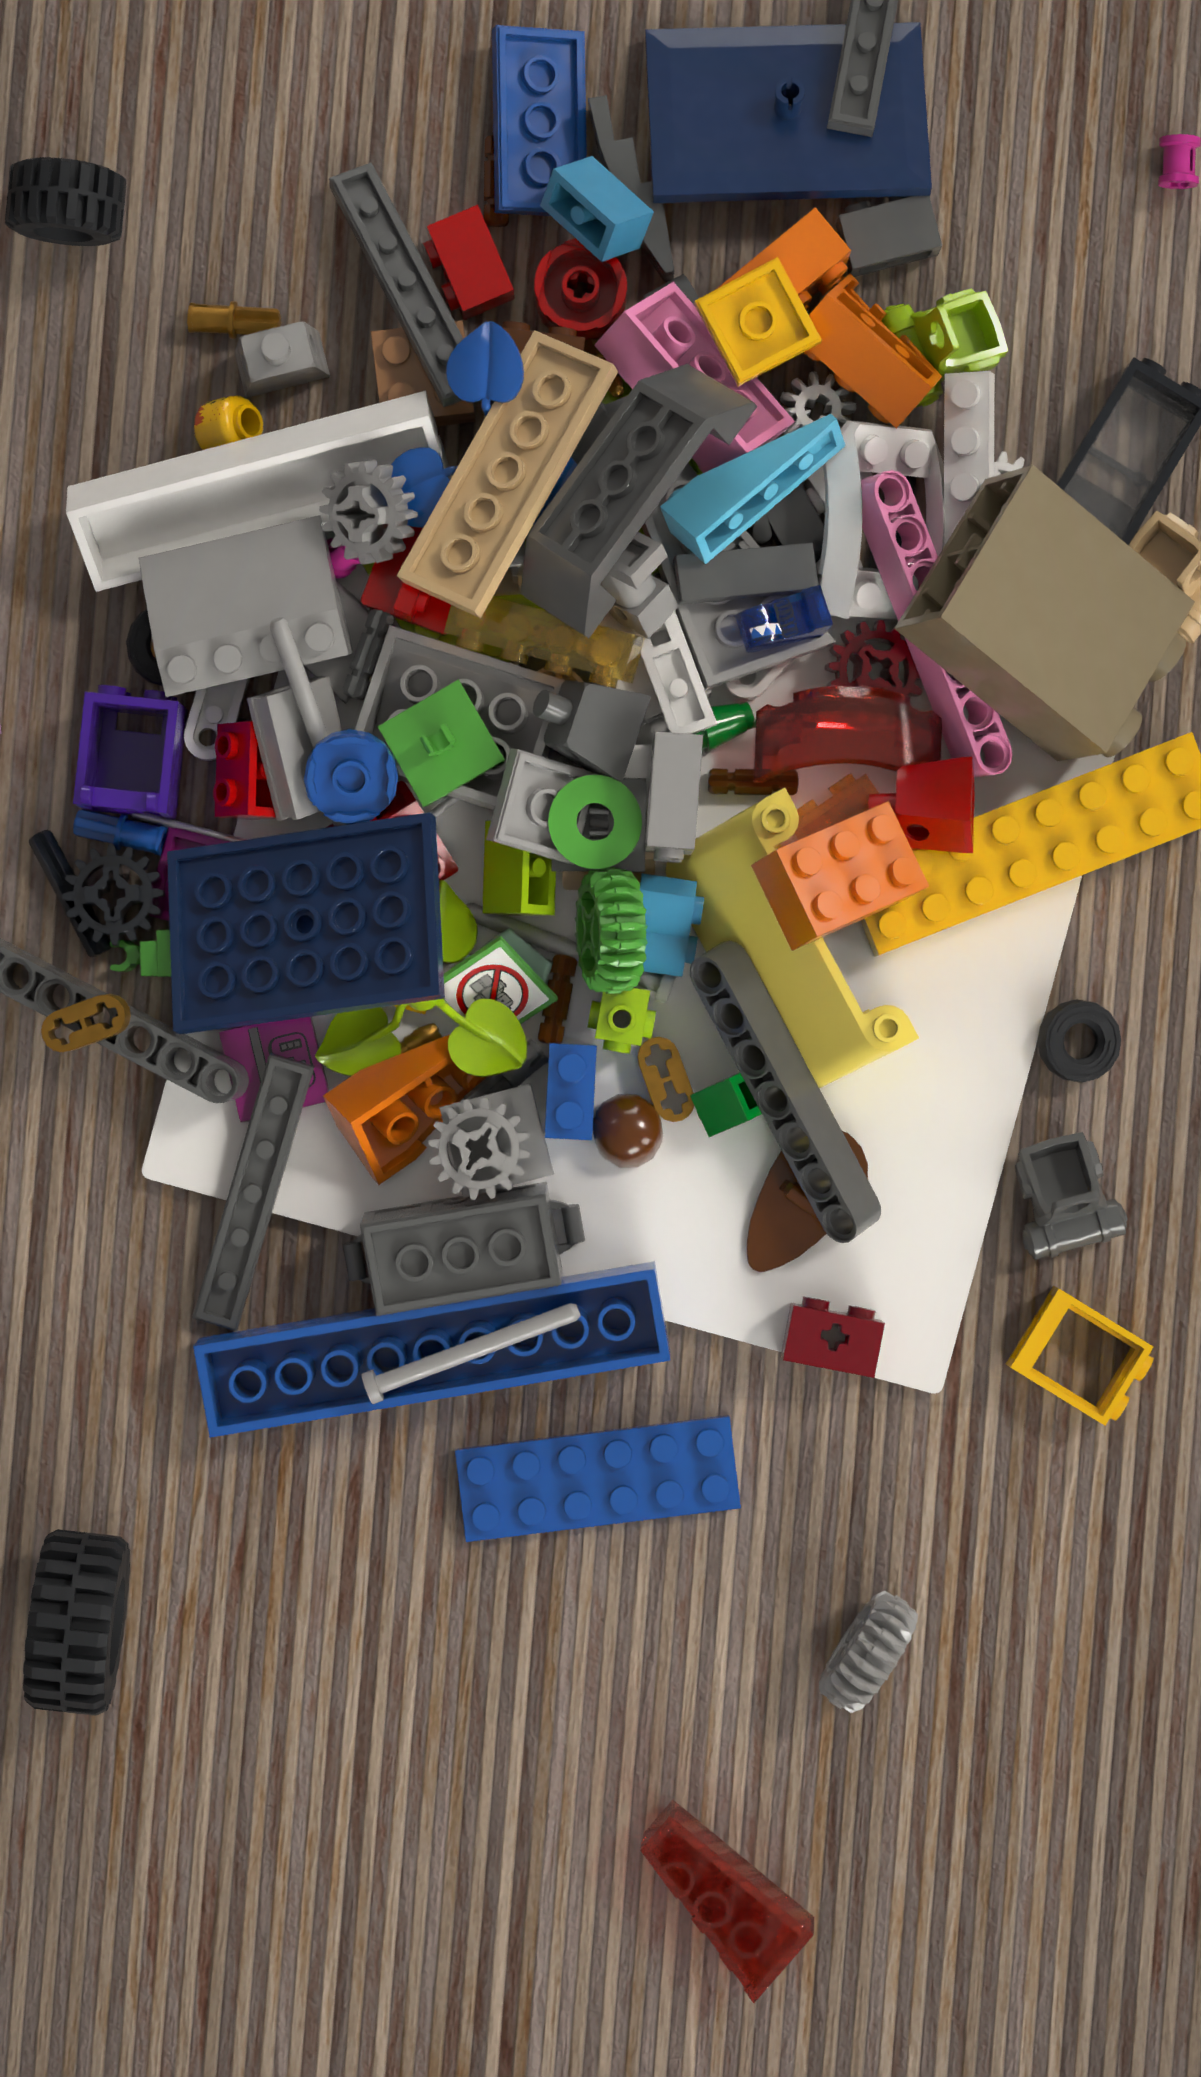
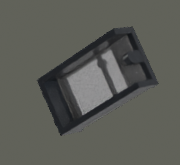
M1133 357L1056 483V485L1127 545L1130 544L1201 426V389L1184 381L1181 385L1165 376L1167 371L1164 367L1148 358H1143L1140 361Z

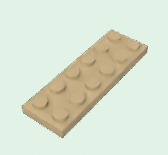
M535 330L521 353L524 366V380L518 395L507 403L494 401L397 574L403 583L479 618L485 612L618 373L613 363Z

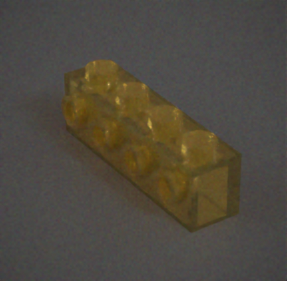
M492 597L481 618L451 605L444 633L457 636L456 646L478 652H483L485 644L502 648L500 658L526 665L529 656L546 660L544 670L570 677L573 668L591 672L589 682L611 688H616L618 680L633 683L645 640L643 637L598 625L588 639L545 610Z

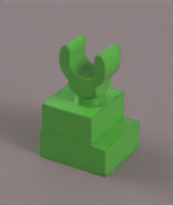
M156 930L157 941H140V946H136L135 943L128 940H121L119 946H113L110 942V947L124 948L127 954L124 963L113 964L110 966V969L117 972H128L136 968L137 965H140L141 976L171 977L170 930Z

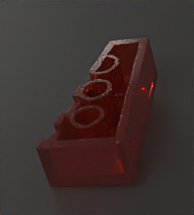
M674 1800L666 1806L643 1833L640 1851L676 1899L679 1898L692 1916L691 1920L700 1932L707 1936L719 1952L720 1959L730 1972L733 1971L744 1986L746 1994L755 2003L813 1937L815 1917Z

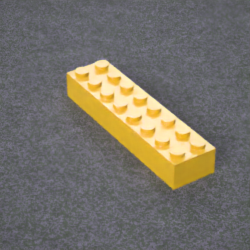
M1187 733L974 817L973 853L911 848L930 887L898 904L860 920L874 957L1201 829V753L1193 733Z

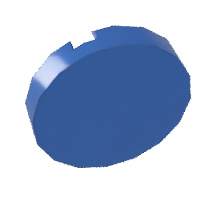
M353 729L331 733L319 741L307 758L304 774L307 796L313 805H316L318 810L323 812L329 819L346 824L367 822L380 815V812L387 805L389 806L395 797L398 782L395 757L386 744L369 732Z

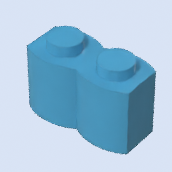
M642 873L640 891L644 895L643 906L646 909L645 920L648 926L646 929L648 943L645 949L647 959L643 963L645 972L682 977L685 963L692 964L695 960L698 937L689 936L691 924H701L704 897L696 896L697 881Z

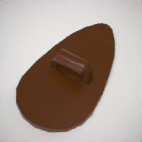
M842 1131L868 1179V1162L862 1147L849 1133ZM782 1150L769 1170L749 1223L747 1261L749 1266L758 1272L781 1267L798 1258L827 1234Z

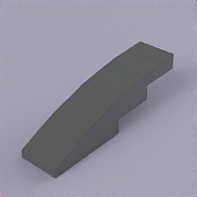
M607 95L588 98V111L602 165L654 211L640 248L662 280L668 282L674 279V265L663 203H653L652 181L640 182L633 137L614 140Z

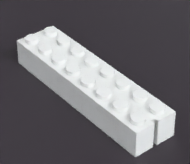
M422 391L68 486L66 514L95 591L98 592L142 580L139 557L321 515L324 525L330 521L329 515L320 512L319 507L328 505L330 499L322 493V490L325 487L335 486L330 475L333 472L344 471V465L347 463L375 459L378 466L391 465L402 453L410 449L426 447L439 453L444 469L449 467L440 435L438 436L437 425L427 392Z

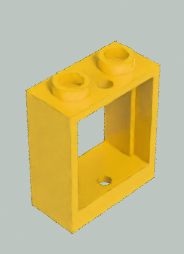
M1053 1286L1007 1360L1006 1365L1106 1426L1110 1418L1116 1421L1125 1410L1130 1399L1125 1393L1133 1380L1136 1379L1140 1382L1150 1369L1154 1358L1149 1354L1153 1346L1071 1295ZM1068 1309L1131 1347L1096 1406L1032 1368Z

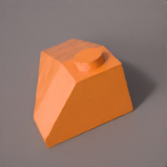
M450 1034L361 1069L323 1095L338 1129L378 1185L415 1161L427 1147L423 1142L436 1129L433 1125L436 1121L443 1122L439 1107L460 1102L469 1091L486 1078L469 1075L454 1064L448 1051Z

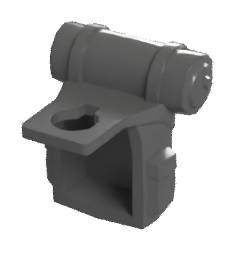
M1083 1132L1051 1138L1019 1151V1162L1015 1164V1172L1023 1198L1031 1199L1035 1220L1024 1224L1023 1244L1034 1260L1048 1256L1053 1258L1059 1256V1253L1101 1241L1102 1243L1109 1242L1111 1238L1126 1234L1128 1218L1125 1210L1116 1199L1106 1200L1105 1195L1102 1193L1099 1179L1104 1175L1103 1166L1100 1163L1094 1143L1087 1141Z

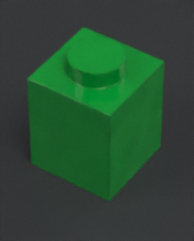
M740 1072L690 1095L708 1137L724 1132L762 1114Z

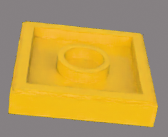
M778 257L694 301L697 311L738 387L813 348L822 341Z

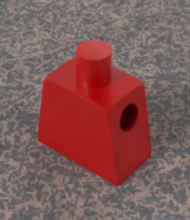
M973 756L902 766L897 770L896 793L869 794V809L889 801L911 848L973 853L975 813Z

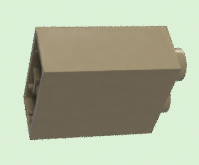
M1030 465L984 480L894 629L1056 761L1098 754L1112 757L1131 742L1141 726L1142 714L1134 708V705L1147 683L1158 681L1164 677L1181 658L1186 647V640L1177 632L1195 601L1038 468Z

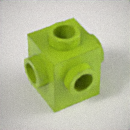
M633 988L632 991H621L620 994H606V992H603L601 1002L592 1000L587 1028L596 1029L595 1039L604 1040L602 1049L630 1054L631 1045L641 1046L643 1037L652 1038L656 1011L647 1010L650 997L649 990ZM617 1011H625L629 1014L630 1024L628 1027L618 1028L615 1026L613 1015Z

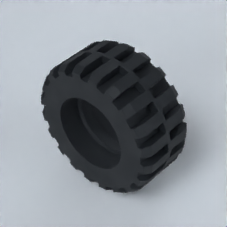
M60 1529L49 1533L45 1537L32 1588L23 1665L24 1699L34 1709L94 1716L108 1710L119 1669L129 1593L130 1549L129 1543L122 1537Z

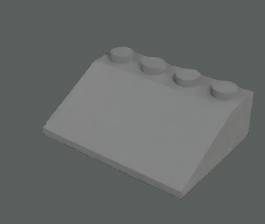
M321 515L138 558L154 652L166 697L285 670L270 630L271 621L279 617H283L288 622L303 665L353 653L325 531L322 528Z
M389 625L355 730L369 732L383 741L389 748L377 726L459 679L505 761L447 794V796L494 811L511 748L548 758L550 747L545 744L544 735L549 721L536 717L533 714V705L537 695L542 690L559 694L561 685L565 680ZM395 758L398 780L409 783Z

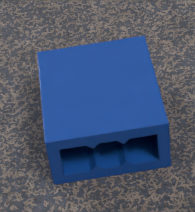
M549 1043L545 1138L592 1140L597 1046Z

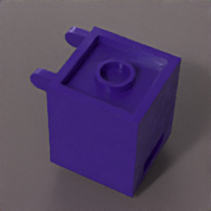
M98 685L97 693L85 692L73 804L89 811L127 815L144 814V812L176 820L185 742L184 732L188 710L177 701L176 697H166L164 691L145 690L144 698L131 696V693L126 692V688ZM118 712L163 717L161 735L117 730Z

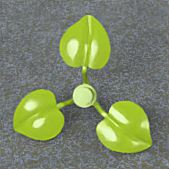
M440 880L443 962L453 964L463 960L473 950L477 941L478 927L476 919L467 905L455 894L446 881ZM444 999L397 1005L390 1023L387 1014L381 1007L337 1013L327 1029L320 1048L315 1054L316 1059L328 1069L350 1077L361 1069L401 1054V1044L392 1032L400 1026L405 1008L408 1005L418 1011H427L437 1006L459 1024L449 1036L448 1051L454 1064L460 1070L472 1076L489 1077L521 1068L527 1058V1040L515 1014L501 1002L492 999H478L470 1005L464 1018L447 1004Z

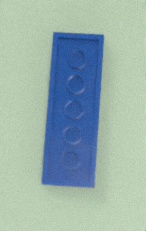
M729 1415L455 1449L466 1542L741 1508Z

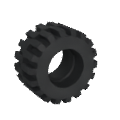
M40 157L16 162L10 166L5 225L25 237L62 245L100 246L118 241L122 238L126 179L107 167L80 160Z

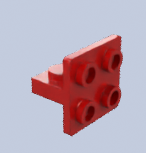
M411 527L415 533L412 537L402 539L406 546L403 552L393 553V559L374 563L361 597V603L371 609L382 610L395 618L445 636L449 633L458 608L403 583L397 576L423 528Z

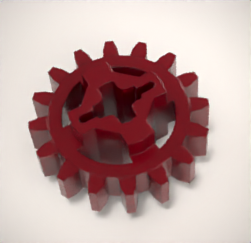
M884 620L876 621L872 631H870L865 621L857 624V636L849 630L840 634L845 646L833 645L830 647L829 652L837 657L836 662L826 664L824 668L828 672L835 673L836 679L830 681L826 686L827 689L839 688L841 694L835 701L837 706L850 702L852 706L849 715L852 717L858 716L863 710H866L868 722L876 721L879 711H882L886 720L895 718V705L903 712L907 711L912 707L907 696L918 697L923 692L919 686L915 685V680L921 678L906 640L900 638L901 634L894 629L896 626L887 632ZM865 641H881L891 647L887 650H875L870 643L867 644ZM849 659L854 664L853 678L850 681L847 676ZM903 661L904 665L903 683L898 678L899 663ZM879 662L883 666L879 673L880 677L872 680L868 675L872 670L871 665ZM867 691L877 692L881 698L885 697L886 701H871L863 698L861 695Z

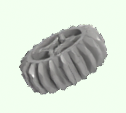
M882 1591L874 1595L865 1604L861 1612H858L856 1618L840 1639L837 1647L833 1650V1654L821 1674L819 1690L821 1694L829 1699L830 1703L839 1709L844 1708L848 1712L854 1713L863 1709L866 1703L871 1701L874 1694L878 1693L882 1684L897 1666L898 1660L905 1652L907 1644L912 1639L911 1635L916 1629L918 1613L907 1604L908 1602L897 1595L893 1596L887 1591Z

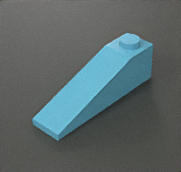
M832 414L820 418L700 474L683 488L674 491L668 500L660 506L670 533L703 563L707 564L846 446L837 418Z

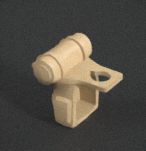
M1156 511L1134 535L1129 546L1195 601L1177 632L1187 642L1194 643L1201 634V541L1197 539L1199 532L1192 525H1188L1171 512L1164 515Z

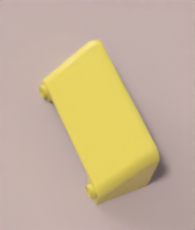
M783 788L697 837L693 853L691 855H684L682 863L667 862L665 873L670 878L697 881L696 896L704 897L701 924L691 925L703 948L707 952L720 943L730 940L737 942L745 949L820 1089L919 1039V1036L908 1016L896 1006L882 1005L862 1012L823 937L798 949L791 950L751 866L780 848L781 843L794 835L798 827L799 815L786 788Z

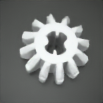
M810 372L808 376L809 387H806L802 380L795 378L791 382L795 394L783 392L780 397V401L790 407L785 410L795 421L784 431V435L814 422L809 418L811 410L805 411V406L813 408L816 402L825 406L823 413H829L836 417L841 429L846 421L850 420L843 415L854 413L856 411V403L841 402L847 397L849 391L843 387L834 391L832 387L835 383V378L832 374L827 376L824 385H819L817 372Z

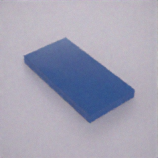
M496 25L492 29L495 213L551 216L540 204L553 169L587 158L585 31Z

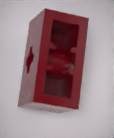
M804 1296L802 1304H790L780 1356L782 1360L875 1378L885 1326L882 1320L874 1319L875 1310L848 1305L847 1313L829 1310V1301ZM833 1323H838V1330L846 1334L845 1341H836L834 1348H829L828 1341L821 1337L822 1330H831Z

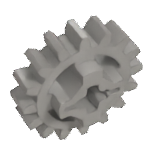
M375 459L347 463L344 465V471L333 472L330 475L335 486L325 487L322 490V493L330 499L328 505L319 507V511L328 514L330 520L322 526L323 531H334L336 536L333 538L331 546L333 548L346 546L344 558L347 560L359 558L360 564L393 559V553L403 552L406 549L402 539L414 536L415 531L407 523L409 519L417 518L418 512L408 509L407 503L413 500L415 495L410 492L403 493L401 488L406 478L404 475L391 477L393 466L390 464L378 466Z
M483 1098L480 1108L474 1109L471 1101L465 1099L463 1100L464 1112L459 1114L455 1109L449 1107L446 1109L450 1122L446 1124L436 1121L433 1125L442 1134L440 1139L436 1138L428 1141L429 1146L439 1149V1155L430 1159L429 1162L430 1165L442 1164L444 1171L437 1178L440 1182L450 1177L455 1181L452 1193L457 1194L465 1186L469 1188L471 1200H476L480 1189H485L490 1199L496 1197V1185L501 1184L508 1191L513 1188L512 1182L508 1177L511 1173L519 1176L524 1175L525 1170L517 1162L518 1159L530 1158L531 1152L520 1149V1142L525 1141L530 1136L528 1132H516L514 1127L521 1120L519 1115L509 1120L504 1117L507 1108L506 1104L502 1103L493 1111L490 1110L489 1098ZM487 1117L482 1127L477 1130L468 1132L457 1126L468 1118ZM501 1127L506 1130L510 1138L511 1156L500 1150L497 1134ZM490 1128L492 1131L488 1137L487 1148L492 1151L491 1157L482 1156L469 1169L468 1164L471 1161L470 1156L472 1154V1149L467 1146L469 1139L479 1140ZM448 1142L459 1148L462 1163L458 1170L454 1168L450 1161ZM492 1166L502 1171L491 1179H472L478 1169Z

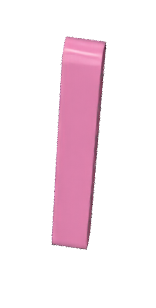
M890 470L861 480L862 529L899 622L917 592L913 585V574L918 580L919 589L938 556L910 483L900 472ZM879 487L884 492V503L881 501L879 497ZM896 531L901 536V547L896 541ZM905 638L951 758L973 756L974 778L1003 773L1011 764L1013 754L999 714L956 678L950 677L946 670ZM964 705H965L966 708L968 709V714H969L968 721H967L966 718L964 717V713H963ZM981 748L983 749L985 754L984 764L980 757Z

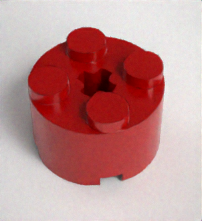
M576 238L565 241L563 244L550 250L541 259L534 279L535 304L541 322L548 329L550 327L574 329L577 331L576 336L585 337V340L590 338L600 339L621 316L626 305L627 277L618 258L614 257L601 262ZM579 282L587 284V292L589 293H585L583 298L574 297V290H572L577 289Z

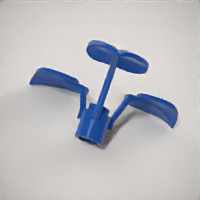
M489 321L481 324L456 345L448 359L446 374L449 386L460 399L466 402L482 400V410L486 417L491 408V400L507 403L516 398L523 384L524 366L518 347L509 333L497 323ZM418 447L402 453L391 463L393 466L391 477L404 475L406 481L401 488L403 493L410 492L415 495V498L408 502L407 505L408 509L418 512V517L409 519L407 525L424 528L450 481L448 477L454 474L458 466H449L444 469L439 453L431 448ZM571 457L534 524L576 468L577 463Z

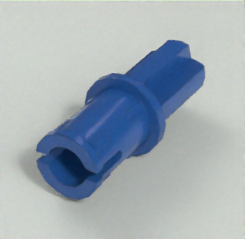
M82 809L77 812L73 824V833L78 837L114 844L117 850H121L122 847H130L140 851L155 853V855L161 856L167 835V827H158L129 820L127 814L115 817Z

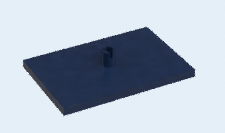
M905 22L894 23L872 137L827 129L846 24L645 29L653 203L930 196L932 182L921 23Z
M431 812L167 851L173 1031L179 1035L445 999L436 817Z

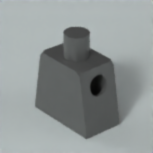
M565 680L561 685L559 694L542 690L537 695L533 705V714L536 717L549 721L544 735L546 745L586 771L623 781L651 696L585 682Z

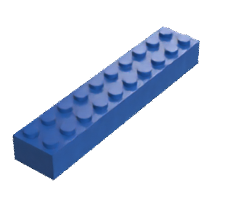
M655 1261L562 1277V1285L458 1303L376 1316L375 1308L201 1337L193 1346L210 1438L671 1361ZM566 1304H577L581 1316L575 1322L383 1393L384 1401L372 1404L367 1395L361 1376L364 1372L373 1370L377 1376Z

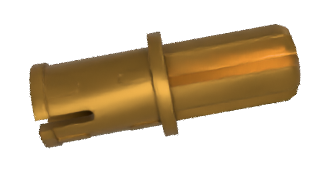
M231 301L230 306L191 302L188 307L187 325L189 333L229 334L230 339H235L237 334L248 335L280 327L281 315L276 308L238 306L236 301Z

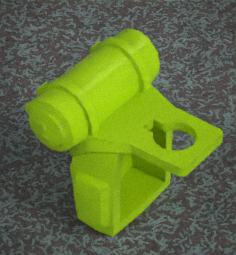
M971 288L953 294L950 293L938 299L935 307L915 313L909 304L888 306L884 310L887 315L881 320L898 338L906 335L942 375L938 383L916 407L931 405L939 399V396L943 394L941 382L945 381V374L989 371L999 364L1000 359L1005 357L1008 352L1000 321L986 291L975 292Z

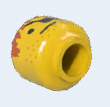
M240 395L208 401L199 408L194 421L195 438L202 450L258 436L263 432V419L259 410L248 399Z

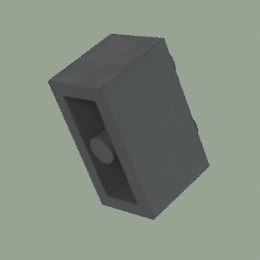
M930 196L888 197L889 202L876 206H871L870 201H863L845 207V214L838 216L836 229L838 235L851 249L846 265L848 267V274L851 273L853 277L938 256L942 248V242Z

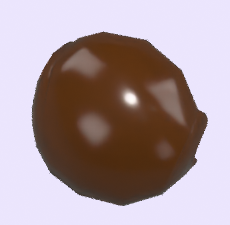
M637 1094L615 1095L601 1104L596 1111V1116L593 1118V1135L599 1153L604 1159L620 1168L639 1167L654 1158L662 1143L663 1129L660 1116L652 1103Z

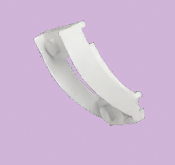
M847 420L840 429L846 446L822 465L825 480V522L818 573L822 575L818 601L813 600L812 610L849 619L850 616L898 620L879 570L858 567L862 540V487L860 471L882 473L894 470L904 476L924 477L926 527L937 556H939L944 548L945 534L944 464L933 431L930 429L898 426L896 429L893 425ZM913 574V585L918 590V580Z

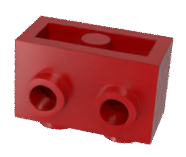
M478 204L427 226L430 240L422 244L432 268L441 266L447 283L440 286L451 311L459 308L463 319L467 320L515 299L514 288Z
M253 722L217 724V737L215 740L216 783L213 789L215 801L214 817L246 820L276 819Z

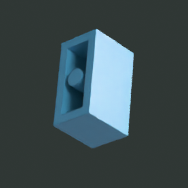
M593 156L554 168L540 204L549 215L601 262L640 249L654 213L651 208Z

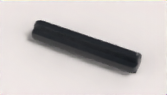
M48 829L43 830L29 839V845L65 913H67L75 905L74 902L62 899V894L73 891L74 886L66 881L65 877L66 875L75 876L54 834ZM85 905L92 919L100 923L92 906ZM81 917L69 919L88 956L92 958L97 957L111 948L110 940L106 934L101 943L98 944L93 941L94 929L91 928L84 934L77 930L82 921Z

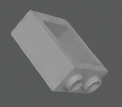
M655 732L652 744L645 852H654V861L682 863L684 855H691L695 850L703 735Z

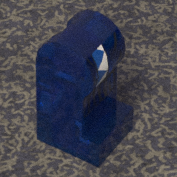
M820 585L803 589L800 593L773 600L772 603L751 607L735 615L747 653L759 652L824 635L833 625Z

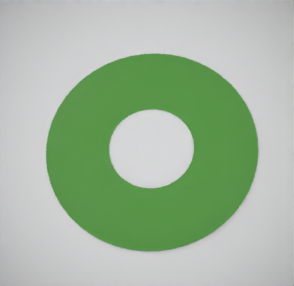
M603 775L582 776L566 784L554 798L549 812V832L557 850L570 862L588 869L607 868L624 860L635 848L642 830L641 810L632 792L621 782ZM591 803H599L606 806L614 818V826L611 833L606 838L598 841L585 838L577 828L578 813L584 806Z

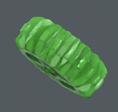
M607 867L600 870H589L588 874L584 875L578 889L579 898L575 903L577 911L574 918L576 922V932L574 935L577 941L576 952H578L579 956L578 966L581 968L582 977L590 990L606 992V994H620L621 991H632L633 987H637L640 981V977L644 972L643 963L647 959L645 949L648 943L646 939V929L648 926L645 920L646 909L643 906L644 895L640 891V883L632 871Z

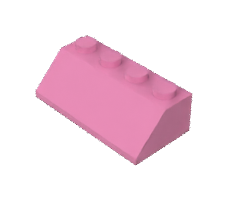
M674 282L624 311L594 345L606 358V361L614 364L620 376L632 389L641 379L689 364L757 405V408L730 445L709 433L692 457L703 473L775 440L795 422L757 377L739 387L737 386L696 307Z

